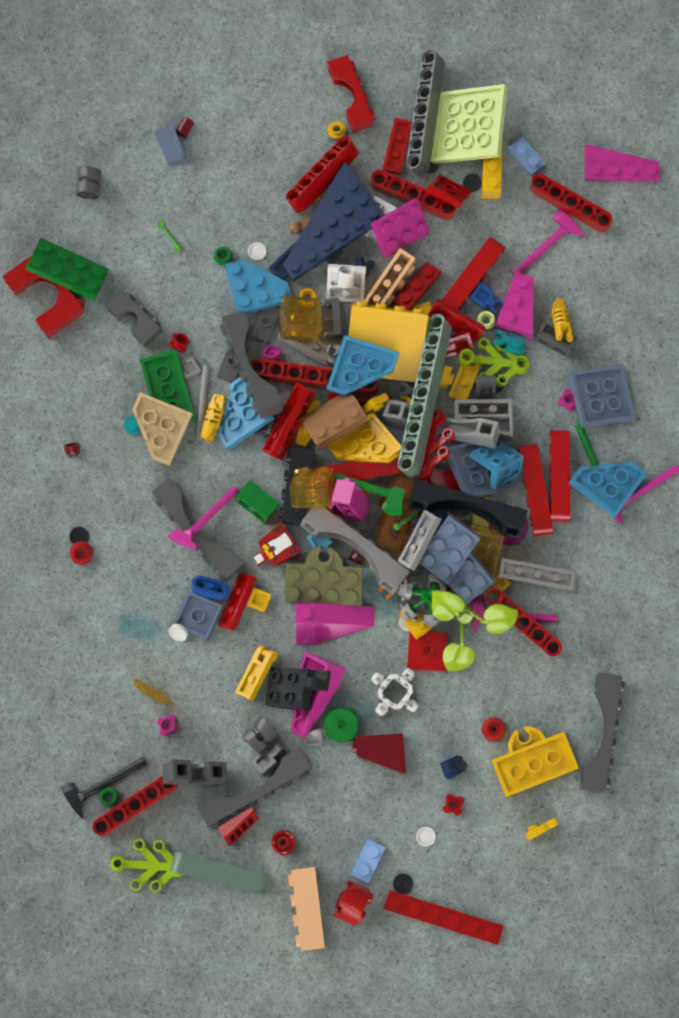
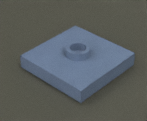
M188 590L173 624H180L187 629L189 634L208 641L224 606Z

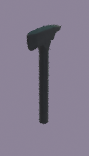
M142 757L77 793L74 783L61 787V790L74 811L83 819L84 816L81 812L83 808L82 803L86 799L147 763Z

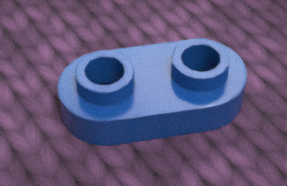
M196 576L191 584V590L197 595L215 600H225L229 596V585L220 580L206 576Z

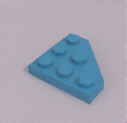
M243 259L225 263L237 312L243 310L244 314H249L293 302L288 282Z
M345 335L326 388L327 391L346 396L394 372L399 352Z
M240 377L231 384V394L224 408L222 426H219L218 435L228 450L275 419L273 415L261 419L259 414L254 412L252 407L253 399L248 397L245 389L247 386L246 382H242Z
M633 462L602 464L592 467L581 466L569 481V484L615 518L647 473Z

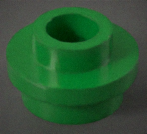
M227 247L216 249L214 252L215 262L219 265L231 262V250ZM226 254L227 257L225 259H221L220 255Z
M112 787L104 788L99 795L101 804L106 807L115 806L119 801L118 791ZM109 793L113 795L111 801L106 800V795Z

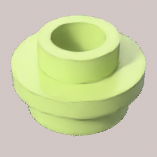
M483 311L477 316V322L485 326V330L491 329L495 325L496 319L492 312ZM483 318H488L490 322L484 323Z

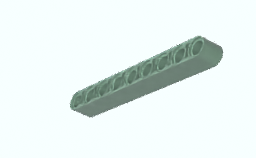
M441 314L433 315L428 322L398 460V468L409 478L417 477L422 470L452 330L451 324Z

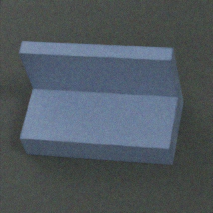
M170 119L168 120V127L155 131L168 166L185 160L184 151Z

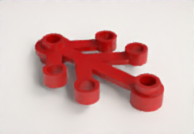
M440 409L434 410L422 465L424 470L417 476L421 480L430 478L433 473L432 468L442 460L448 459L451 455L450 450L443 446L455 438V433L450 428L445 429L442 432V437L435 441L438 427L446 422V415ZM437 451L438 455L430 460L431 454Z

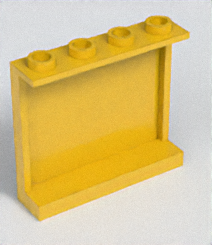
M357 301V304H352L348 336L399 352L394 372L382 378L416 382L426 335L428 313H425V309L414 308L413 311L406 310L404 306L387 308V304L376 303L375 306H371L366 301Z

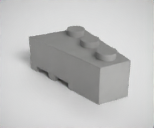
M512 399L454 400V419L483 418L497 421L500 427L499 438L508 441L512 440Z

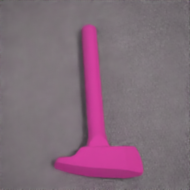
M558 210L552 218L553 221L560 225L558 230L524 260L512 274L515 275L516 271L524 272L564 234L575 233L580 237L583 236L580 228L564 211Z
M679 466L671 467L636 489L623 508L628 503L678 473ZM621 509L615 519L623 525L624 520L621 518Z
M232 487L191 528L185 532L176 529L167 536L168 539L184 547L196 549L197 544L193 541L195 534L239 490L236 487Z
M476 596L472 599V611H476V614L485 620V598ZM527 613L537 622L556 623L557 615ZM522 616L519 618V620L528 621V618ZM473 617V629L474 632H477L478 625L481 624V622L475 617Z

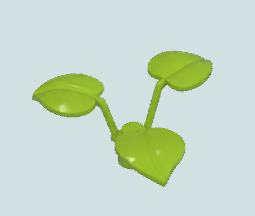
M432 591L431 609L434 617L441 621H449L456 615L460 623V645L450 643L443 652L444 665L450 672L460 671L469 667L475 659L473 649L470 646H464V624L469 623L475 617L482 624H486L488 632L500 634L509 630L518 616L517 609L503 604H494L485 610L484 620L476 614V611H471L470 605L468 603L465 605L463 599L457 594L447 591Z

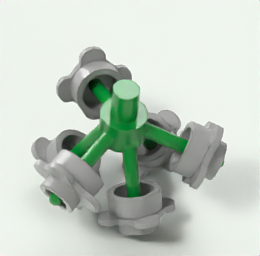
M429 574L428 588L424 590L422 583L416 581V577H409L408 582L405 579L404 584H400L397 589L398 595L402 598L401 601H404V598L414 599L416 596H420L421 600L416 604L412 602L405 604L402 602L400 604L402 615L406 619L417 621L416 616L419 614V607L420 610L425 612L422 624H427V626L431 627L438 625V622H441V620L434 617L431 609L432 591H446L445 582L434 574Z

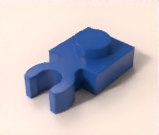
M481 282L469 297L472 302L482 309L488 306L489 311L494 315L498 313L494 309V305L503 306L502 301L493 299L495 293Z

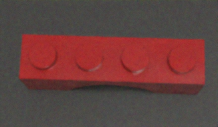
M348 55L328 61L327 69L333 85L346 87L354 97L353 104L346 110V119L351 132L355 133L373 127V120H375L374 112L372 109L369 110L367 106L369 100L367 94L362 93L361 87L363 86L360 77H356L354 72L356 71L354 61H350Z

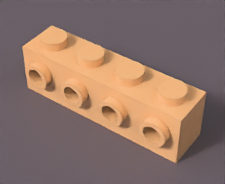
M399 248L364 301L368 302V305L375 306L376 303L391 306L397 290L401 291L406 283L404 280L415 271L416 258Z
M315 867L291 870L292 874L288 875L289 887L293 886L294 894L290 895L292 907L296 906V915H293L294 927H298L299 935H295L296 946L301 947V951L325 948Z

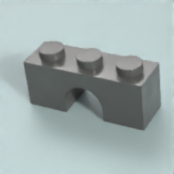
M120 289L105 303L106 308L119 322L126 316H135L138 321L131 329V333L146 347L161 334V324L154 317L151 319L147 315L148 311L143 305L140 304L138 306L134 302L135 298L130 292L127 291L125 293Z
M172 759L162 764L163 784L219 786L227 782L226 762L208 761L202 764H191V760Z

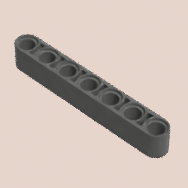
M427 50L421 58L406 161L407 166L420 176L425 175L430 168L445 65L444 59L434 50Z

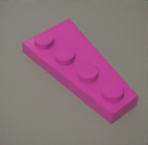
M588 144L584 146L585 181L659 182L660 180L659 162Z

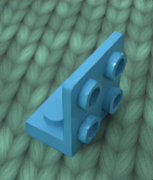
M499 439L495 449L481 446L470 453V458L491 471L490 487L495 490L522 472L523 455Z

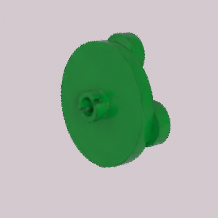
M330 708L326 713L324 721L326 737L336 742H347L356 739L359 726L357 711L346 708Z

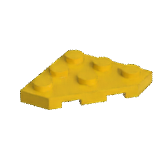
M371 412L367 415V423L328 445L327 448L338 461L389 463L400 455L401 445L376 415Z

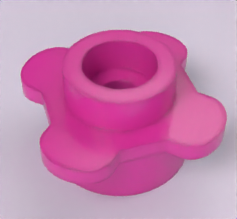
M565 389L562 397L557 401L558 405L566 407L568 411H573L575 409L573 392Z
M169 715V717L165 718L161 717L157 720L162 736H167L169 733L176 734L179 731L174 715Z

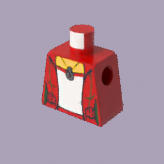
M280 522L258 542L262 551L254 555L253 558L258 566L269 561L272 567H276L301 556V551L282 522Z

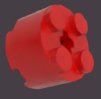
M348 879L345 883L348 887L345 891H341L334 907L338 911L333 912L332 916L355 926L364 920L366 912L363 910L367 904L371 903L374 894L370 892L369 888Z

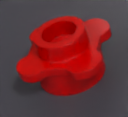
M174 333L169 345L184 353L186 346L190 343L189 339L183 333Z
M452 794L446 795V805L443 807V811L445 813H454L456 816L461 815L464 798L461 796L454 797Z

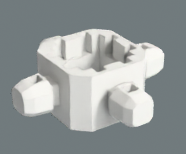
M406 669L401 674L402 677L397 674H391L386 680L380 673H375L372 676V682L376 686H380L377 694L378 699L382 703H379L375 710L378 715L384 716L389 711L388 707L395 711L401 710L405 705L406 709L411 712L417 710L419 704L414 699H410L413 690L412 685L408 681L411 682L415 674L411 669ZM392 680L398 682L408 691L398 705L382 694Z

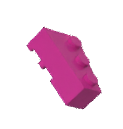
M516 271L495 327L507 333L512 332L526 337L529 341H531L533 335V277Z
M344 478V480L337 479L331 500L330 512L342 519L365 522L370 505L369 498L354 480Z

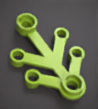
M481 338L477 347L482 351H486L491 357L476 356L470 349L462 350L458 356V361L463 366H469L471 363L492 366L487 371L480 373L479 376H493L503 367L510 368L505 374H500L496 378V385L499 387H504L508 380L516 373L524 374L530 368L527 357L506 352L500 346H495V350L487 338ZM499 353H505L509 359H504ZM517 363H521L523 365V368L518 366Z
M136 839L133 847L135 850L140 851L148 861L125 860L122 856H114L110 861L112 870L116 872L123 871L125 868L147 870L138 879H133L130 882V888L133 891H139L142 885L159 870L167 872L159 880H154L150 883V890L152 892H159L162 886L172 877L178 878L184 875L170 871L174 857L161 840H156L153 843V849L156 852H160L168 863L159 862L146 847L145 841L142 839ZM138 841L143 843V847L140 849L136 847ZM158 842H161L163 844L161 850L156 849V844ZM116 860H120L122 863L118 868L114 865ZM133 882H139L140 886L138 889L133 888ZM153 883H159L160 887L158 890L152 888Z

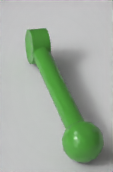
M162 220L158 221L157 226L159 228H162V230L174 244L175 250L177 252H181L183 247L181 245H178V243L175 241L172 235L168 232V230L164 226V222Z
M415 511L401 522L395 523L393 528L399 530L404 523L420 512Z

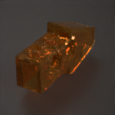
M398 473L387 488L393 489L395 486L406 490L400 519L397 516H390L383 511L373 541L379 549L393 554L399 553L403 549L405 543L403 538L405 533L409 531L411 523L409 521L404 523L399 530H396L394 537L390 535V529L395 523L401 522L415 512V510L407 509L416 478H409L404 473ZM382 497L377 507L382 509L381 506L387 498ZM418 514L414 516L411 520L418 518Z

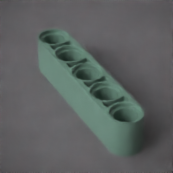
M175 852L170 870L171 872L265 894L269 878L267 873Z

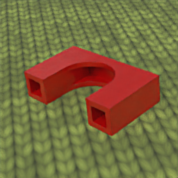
M30 256L2 277L15 296L33 283L41 281L51 283L58 289V298L55 305L35 319L37 325L49 339L85 312L82 307L85 305L79 297L75 298L73 296V291L25 270L31 258Z

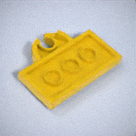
M524 726V731L529 735V740L525 743L518 739V730L512 733L508 741L509 753L491 760L505 797L579 769L564 732L545 738L543 733L537 728Z

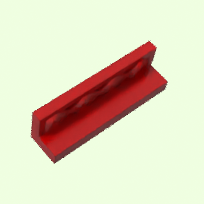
M296 382L262 451L283 461L301 425L300 418L306 415L317 392Z

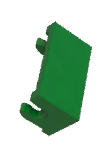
M251 480L236 497V502L263 524L269 521L280 505L279 502Z

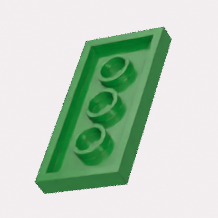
M41 237L25 269L93 301L96 300L109 272L108 268Z
M176 350L140 359L149 396L191 412L193 416L189 424L196 422Z

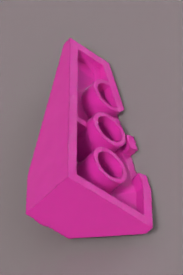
M305 652L299 669L308 668L330 671L331 675L328 691L312 690L310 710H293L291 731L303 738L307 736L340 686L346 669L331 660L309 652Z

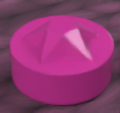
M276 345L265 347L263 358L280 361L282 358L281 348Z

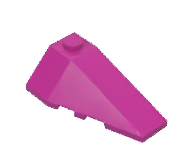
M296 603V645H317L374 626L373 606Z

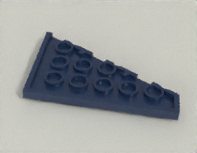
M346 162L341 166L283 264L284 269L294 282L373 229L371 223L385 216L384 212Z

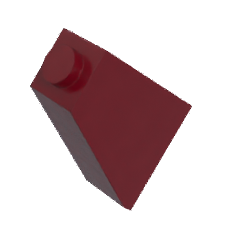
M403 733L358 736L356 741L352 742L353 753H357V758L400 774H406Z

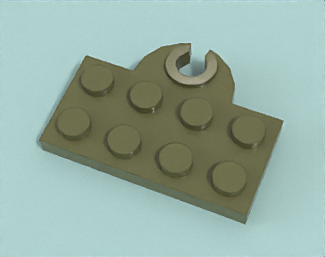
M318 546L309 553L305 563H286L285 601L352 606L363 605L364 566L344 565V558L341 552L335 548L328 547L329 560L321 559L320 552L323 548Z

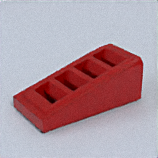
M250 807L220 825L218 829L228 846H231L259 818L254 809Z

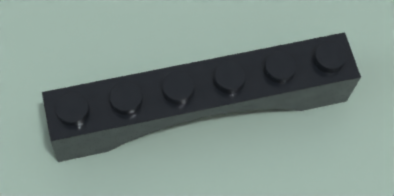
M416 479L414 480L407 509L422 513L424 510L432 512L442 509L466 511L486 520L501 535L516 539L521 537L528 511L517 506H510L499 501H492L481 496L470 495L463 491L452 490L445 486H438Z

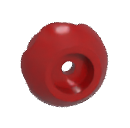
M79 541L71 546L69 555L75 564L85 565L92 560L94 551L87 542Z
M490 717L484 721L481 731L488 741H499L506 733V726L500 718Z
M281 830L273 835L271 846L277 854L287 855L295 849L296 839L289 831Z

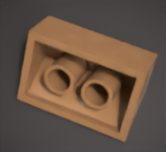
M350 393L346 396L338 395L301 417L300 421L320 451L367 423L368 419L356 398Z

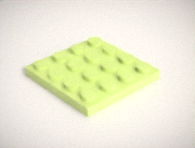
M505 84L440 93L431 156L432 163L439 164L500 157L508 89Z

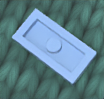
M523 136L508 147V150L530 176L546 165Z
M368 839L350 875L369 883L385 847Z

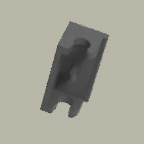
M339 298L320 300L318 305L321 340L342 339Z
M543 321L534 340L568 357L577 341V337L574 336L572 342H567L563 333L562 340L557 341L554 327Z

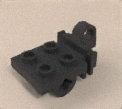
M271 667L265 705L291 710H310L312 690L328 691L331 672L308 668Z

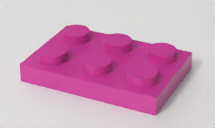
M413 199L371 223L382 257L384 258L390 257L397 253L399 248L403 249L430 233L419 199Z

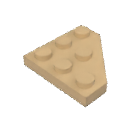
M140 392L132 410L151 457L157 462L171 466L193 414Z

